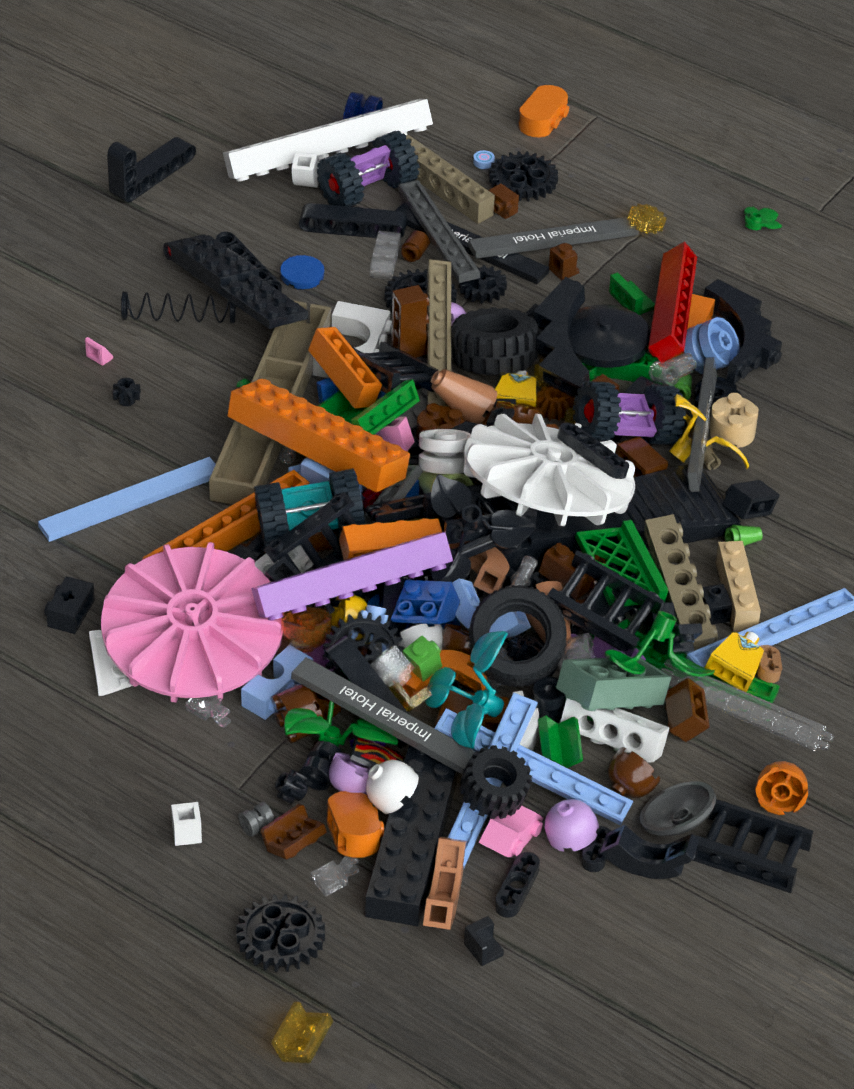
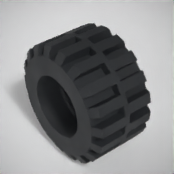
M491 745L490 749L483 747L479 752L476 751L469 759L460 781V793L464 794L463 800L465 803H470L469 808L472 811H479L478 815L484 817L486 814L489 815L490 819H495L496 816H499L500 819L506 818L507 814L512 816L516 810L521 808L531 786L532 775H529L530 767L524 765L526 760L523 757H517L518 753L514 750L510 752L507 751V747L502 746L501 749H498L497 745ZM485 777L497 778L506 787L494 786Z

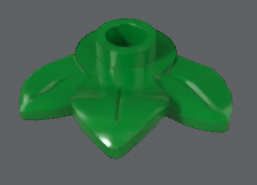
M747 207L744 210L745 226L749 229L761 230L762 226L769 229L782 227L779 222L775 221L778 213L773 209L762 208L758 210L755 207Z

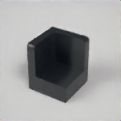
M489 916L465 926L464 944L481 966L504 956V950L493 937L494 922Z

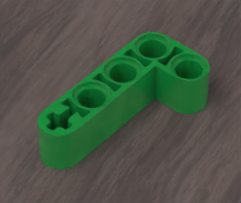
M646 353L636 362L621 367L601 368L583 365L589 370L590 381L602 374L608 378L635 382L640 376H644L662 385L666 381L668 360L661 363L657 357H653L651 353Z

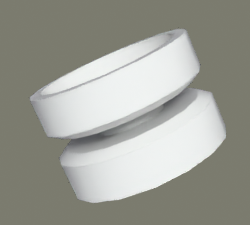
M433 429L421 432L419 434V447L424 451L419 454L418 465H420L423 471L430 473H464V448L471 434L453 429Z

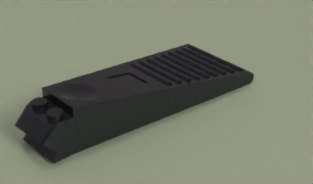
M689 464L634 477L635 491L627 510L622 514L615 512L607 514L602 525H595L584 516H568L565 526H558L554 513L537 510L536 528L521 545L513 549H504L496 546V548L507 559L509 568H512L514 571H517L518 567H521L522 571L531 568V573L534 574L540 570L545 552L557 543H562V545L568 547L570 551H573V554L577 550L582 551L575 539L576 532L617 528L622 526L623 521L632 520L646 548L649 549L644 535L645 520L674 514L676 523H680L682 526L683 543L725 536L727 528H730L732 525L741 524L736 514L722 505L725 498L704 468L702 470L700 490L691 492L687 476ZM617 536L606 538L616 544H619ZM591 539L586 540L587 543L595 547L598 544V542L593 541ZM604 545L600 547L601 550L608 553L612 550Z

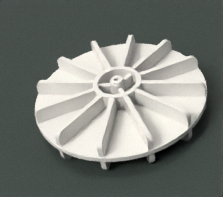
M500 414L497 415L493 426L487 427L478 424L472 429L471 436L464 448L465 464L463 470L465 475L477 478L483 483L481 495L485 498L503 496L519 503L516 512L518 516H522L530 507L554 513L558 526H565L568 516H584L595 525H602L607 514L612 512L624 513L634 495L635 481L633 475L635 466L633 462L627 461L630 466L626 478L615 479L608 476L557 438L559 429L546 427L541 414H535L532 424L516 423L507 415ZM578 423L575 424V425H577V426L580 427V428H581V426H582L581 424H578ZM612 440L600 442L615 453L616 443Z

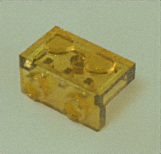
M294 1002L272 1040V1045L282 1062L311 1063L331 1027L333 1019L329 1013L306 1012L300 1002Z

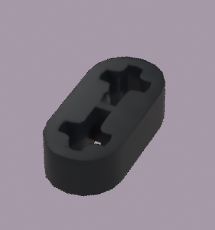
M599 826L596 830V839L587 847H584L581 864L585 870L599 872L605 867L607 859L600 854L606 834L611 832L609 828ZM599 838H603L601 844H597ZM594 854H598V858L595 861L591 860Z

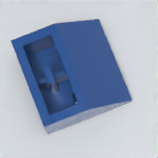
M406 580L391 617L392 622L442 624L453 621L460 604V599L453 583Z

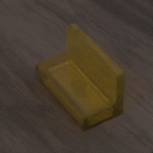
M399 682L388 687L407 712L413 710L432 696L427 687L410 697Z

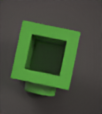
M423 635L403 650L407 667L423 682L442 667L439 646L433 640L429 642Z

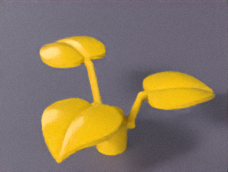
M676 394V406L689 409L693 415L692 418L687 414L683 416L688 426L682 437L669 450V452L684 463L690 456L692 439L688 435L692 427H695L696 418L700 416L704 421L707 419L698 408L681 395ZM717 436L707 441L706 447L714 442L729 447L741 457L746 469L749 468V463L744 454L729 441Z

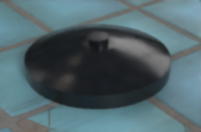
M592 305L580 308L577 311L570 327L569 340L573 351L581 363L594 367L614 368L629 365L642 358L648 351L651 331L647 322L631 310L613 305Z

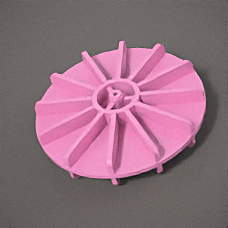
M208 542L207 548L186 547L172 550L169 544L163 545V552L145 558L135 565L129 563L125 566V573L112 586L108 595L105 596L101 615V630L108 656H110L120 671L129 678L130 684L134 687L140 685L156 693L170 696L171 702L175 703L178 697L202 698L215 695L217 700L223 699V693L244 685L257 675L262 676L263 669L270 663L281 645L284 630V613H282V618L272 621L268 620L267 617H259L251 588L270 583L271 581L262 571L255 567V561L252 558L243 559L234 554L214 549V543Z

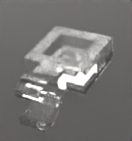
M216 695L190 698L185 703L188 712L205 721L211 716L223 728L231 723V719L226 717L230 710L222 706L221 698H218Z
M346 856L339 865L331 861L310 872L311 880L326 897L348 885L347 877L359 872V868L356 866L359 860Z

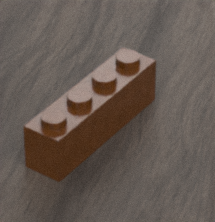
M419 285L394 290L392 299L391 345L415 358L427 354L426 325L429 324L427 314L429 298L426 293H423Z

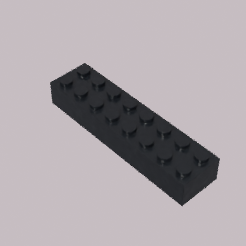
M409 745L404 763L410 766L418 775V784L410 798L405 796L400 801L403 806L389 814L366 894L365 917L418 927L435 867L439 837H443L460 773Z

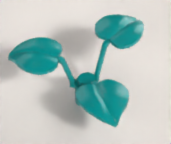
M505 631L484 634L478 639L471 653L470 660L475 664L473 671L487 690H479L473 696L457 687L451 686L455 680L456 673L448 667L437 670L429 680L425 692V703L431 708L441 706L446 701L449 690L473 700L474 704L468 705L466 710L459 712L451 726L453 739L466 748L474 749L475 739L481 727L484 714L497 717L503 710V699L495 695L496 690L489 685L482 673L494 662L508 635Z

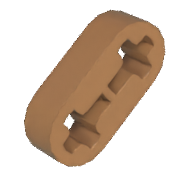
M761 645L760 647L763 648L764 652L757 669V675L765 682L775 683L779 681L782 672L780 652L771 645Z

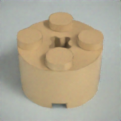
M730 393L727 397L720 398L712 405L709 425L711 438L715 436L721 437L733 445H737V448L749 445L754 440L756 433L758 407L751 401L742 398L738 393Z

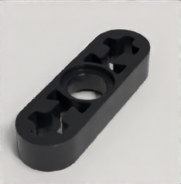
M523 852L514 861L496 896L495 910L500 916L510 918L518 914L539 873L540 859L536 854ZM531 864L528 866L526 873H524L523 866ZM521 881L525 886L514 888L511 886V883ZM509 896H511L512 903H509L508 906H505L509 900Z

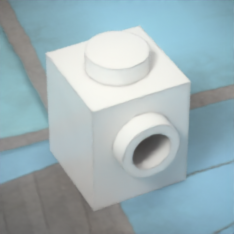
M198 802L171 805L175 846L202 843Z

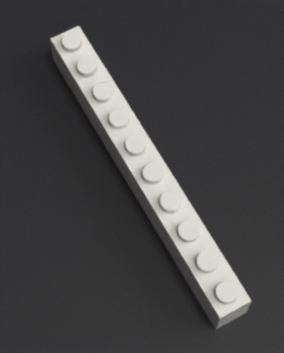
M417 99L223 152L229 178L243 181L249 179V175L254 173L257 176L268 174L269 169L283 170L289 168V164L293 163L295 152L316 154L317 159L329 157L328 153L336 151L337 154L348 152V147L352 146L356 148L366 147L368 142L374 141L377 137L395 130H399L401 134L404 133L405 135L410 130H414V132L424 131L427 129L426 126L432 125L433 122L428 100Z

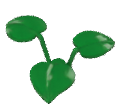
M658 611L652 627L646 635L639 631L636 632V637L640 638L638 645L642 647L635 657L630 658L616 650H607L604 654L606 658L625 671L633 674H642L645 671V667L637 662L646 648L654 646L652 639L664 642L665 639L669 638L668 657L671 659L670 663L689 675L697 677L708 676L715 672V670L706 669L683 656L673 653V640L676 634L672 630L677 618L664 611ZM626 619L617 626L627 629L630 622Z
M330 700L327 721L323 717L317 716L314 711L304 708L291 709L286 714L284 721L285 735L293 733L319 734L318 741L331 742L338 748L339 744H345V740L351 732L363 739L394 745L398 744V739L395 736L362 718L358 719L357 724H351L341 736L339 728L331 726L334 702Z

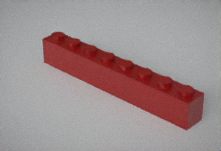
M685 241L665 252L662 258L648 346L651 355L657 357L661 363L685 350L697 256Z

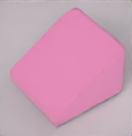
M88 337L85 338L86 356L102 366L113 359V355L105 347Z

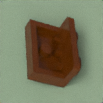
M302 804L296 805L261 828V834L267 851L286 860L296 856L300 850L315 843L319 837L327 833L324 823L309 818Z

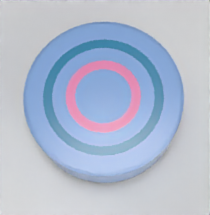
M482 150L474 154L473 164L479 169L491 168V163L495 162V156L490 151Z

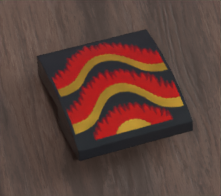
M355 736L353 748L349 755L350 760L369 768L388 760H398L404 763L403 753L375 741Z

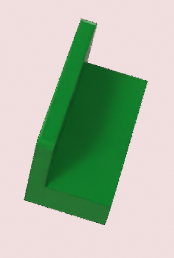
M618 272L610 275L609 293L624 308L638 315L655 309V303L632 281L627 282Z
M548 716L538 719L542 756L566 768H570L583 761L579 723L576 717L573 716L561 723H556Z

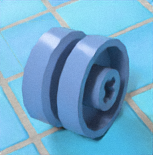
M715 317L703 324L700 323L687 329L684 352L691 366L697 372L703 374L706 358L715 357L716 370L725 368L738 355L740 346L736 332L730 323L723 318Z

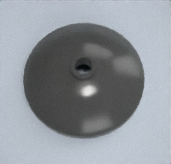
M691 781L673 785L656 794L645 804L640 814V822L648 833L658 836H674L686 833L700 825L711 814L716 803L715 792L710 785L704 782Z

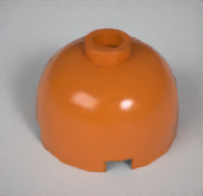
M786 761L767 765L760 772L756 782L758 802L765 810L777 815H785L784 812L793 811L794 813L806 803L808 797V781L805 774L798 766Z

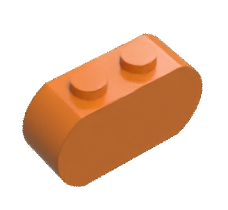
M554 85L539 86L519 109L520 131L531 137L548 136L553 129L558 127L560 121L568 115L569 106H567L568 94L566 91Z
M341 791L330 796L327 801V825L337 851L342 855L353 858H363L375 854L380 848V837H383L384 824L383 821H379L378 809L372 805L368 795Z

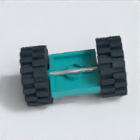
M354 469L329 473V481L281 489L279 482L254 486L258 519L265 547L325 506L334 496L340 495L343 492L355 504L349 509V512L358 525H365L361 492ZM341 516L328 524L331 529L338 528L339 533L342 532L343 526H347Z

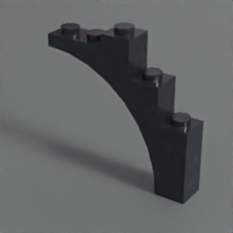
M719 279L705 287L704 297L715 299L713 313L730 323L736 332L740 344V352L729 363L726 381L734 385L759 366L768 369L773 364H777L782 356V342L771 336L772 321L761 316L760 308L762 301Z

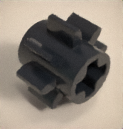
M121 378L117 384H113V400H118L120 405L131 406L136 400H140V384H135L133 379Z
M292 769L289 774L287 772L280 774L275 783V788L279 791L277 797L290 804H293L294 800H302L308 790V785L304 783L306 776Z

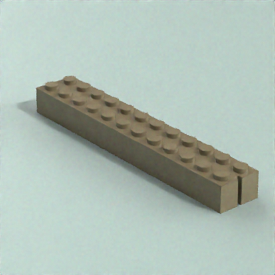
M295 301L307 310V303ZM311 304L310 324L307 323L306 319L275 327L252 382L258 379H266L279 388L287 389L289 393L297 397H303L313 373V356L308 349L317 328L331 327V307ZM234 421L209 479L210 500L233 505L254 493V486L267 484L282 444Z

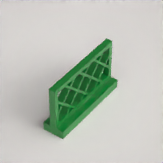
M632 520L623 521L622 526L617 528L576 532L575 539L583 554H589L593 558L597 555L606 559L607 562L605 564L599 563L643 589L656 593L665 602L669 590ZM617 536L619 544H616L606 538ZM591 539L593 541L598 542V544L595 547L587 543L586 540ZM604 545L614 551L610 554L601 550L600 547ZM619 552L627 556L628 561L616 557V554ZM612 562L622 567V571L620 572L609 567L610 563ZM626 570L635 573L638 578L634 579L624 573ZM606 586L603 594L611 607L616 599L612 593L613 589ZM628 599V600L626 601V603L624 604V606L639 605V604H637V603H635L634 601Z

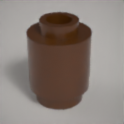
M413 231L402 245L401 254L403 258L409 262L419 260L430 245L429 237L422 231Z

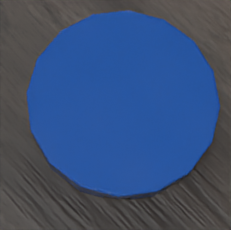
M299 255L290 257L280 267L281 279L286 285H294L296 289H310L319 285L321 280L323 281L324 265L320 260L311 256Z

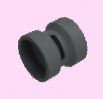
M260 802L254 806V809L245 810L238 815L240 825L249 837L258 834L261 828L275 820L272 810L265 802Z

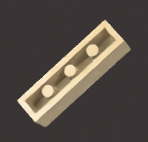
M743 541L718 542L716 566L720 582L724 584L733 604L730 619L733 633L740 632L759 624L761 610Z

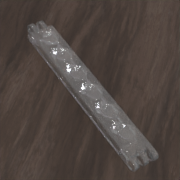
M666 659L664 665L672 669V671L666 668H662L661 671L671 676L668 689L689 678L704 689L706 705L810 750L816 751L817 748L828 751L830 745L822 741V739L832 742L834 735L826 732V726L712 677L689 675L670 663L671 660Z

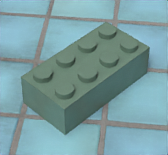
M608 658L563 660L556 688L563 692L566 698L580 703L581 707L587 711H596V709L603 708L615 710V708L620 707L633 709L637 706L652 708L654 705H664L671 676L642 658L637 662L645 667V671L642 674L627 672Z

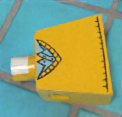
M520 370L515 374L507 373L502 375L495 388L497 391L496 399H516V404L536 407L535 377L529 376L526 370Z
M750 631L746 632L744 637L736 632L732 633L712 652L704 668L715 670L713 673L715 676L746 693L755 677L764 652L763 648L757 645L759 637Z

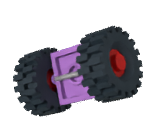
M395 130L377 137L372 143L374 147L367 153L356 155L351 159L349 155L346 156V153L340 152L320 160V163L317 164L319 168L317 169V174L319 175L317 181L321 184L319 187L324 192V198L328 199L327 202L329 204L351 207L362 202L364 197L362 191L364 186L382 179L384 182H387L388 186L398 188L399 184L415 181L418 178L417 175L420 172L418 168L420 166L417 163L418 155L414 153L415 148L410 145V139H406V135L404 133L401 134V131Z
M586 381L577 390L578 396L574 398L576 404L573 405V410H575L573 420L581 424V429L598 441H608L615 435L641 436L649 444L670 445L674 444V441L679 439L678 435H681L683 432L681 427L685 425L683 416H686V411H683V407L676 406V394L682 397L683 395L679 393L680 390L675 388V386L650 385V387L647 386L645 388L646 392L643 391L642 394L619 393L618 389H615L616 386L610 382Z

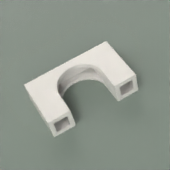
M338 301L332 313V327H336L341 334L358 337L366 342L359 347H355V349L363 353L379 352L380 342L387 343V334L392 332V320H390V311ZM313 357V375L329 378Z

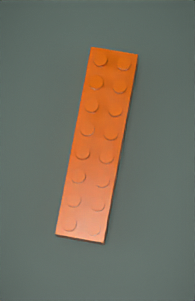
M258 379L231 391L228 417L335 472L354 469L358 483L377 493L406 479L410 453L403 450L399 445L391 444L383 440L381 436L373 435L363 430L361 426L353 425L345 421L343 417L335 416L327 412L323 407L315 406L307 402L305 398L297 397L289 393L287 389L279 388L266 379Z

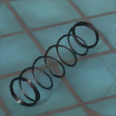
M122 292V320L127 319L128 308L131 317L134 320H137L141 315L147 295L151 315L155 321H158L161 318L168 296L172 315L176 322H179L182 319L188 298L190 297L193 315L195 317V320L198 323H200L205 316L208 302L211 297L214 314L218 323H222L224 321L229 307V303L230 323H235L236 305H234L232 302L228 300L224 316L222 320L219 321L214 305V300L211 294L207 298L204 312L200 320H198L196 317L193 300L190 293L186 297L183 311L179 320H177L175 317L169 293L166 294L161 313L158 319H156L153 314L148 292H146L144 295L141 309L137 318H134L130 307L128 292Z

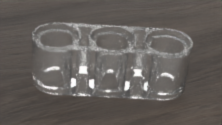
M379 230L370 264V278L392 280L400 250L401 233Z

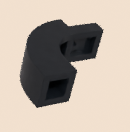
M673 602L663 603L661 611L676 617ZM651 611L643 621L646 634L651 629L657 616ZM676 621L672 630L676 634L673 640V653L689 654L694 652L693 643L703 633L701 623L678 624ZM653 638V648L660 654L668 655L669 638L665 639L664 642Z
M623 825L606 834L600 854L612 864L628 873L650 879H668L680 876L684 864L690 863L695 858L699 839L693 834H689L669 844H655L643 840L626 825Z

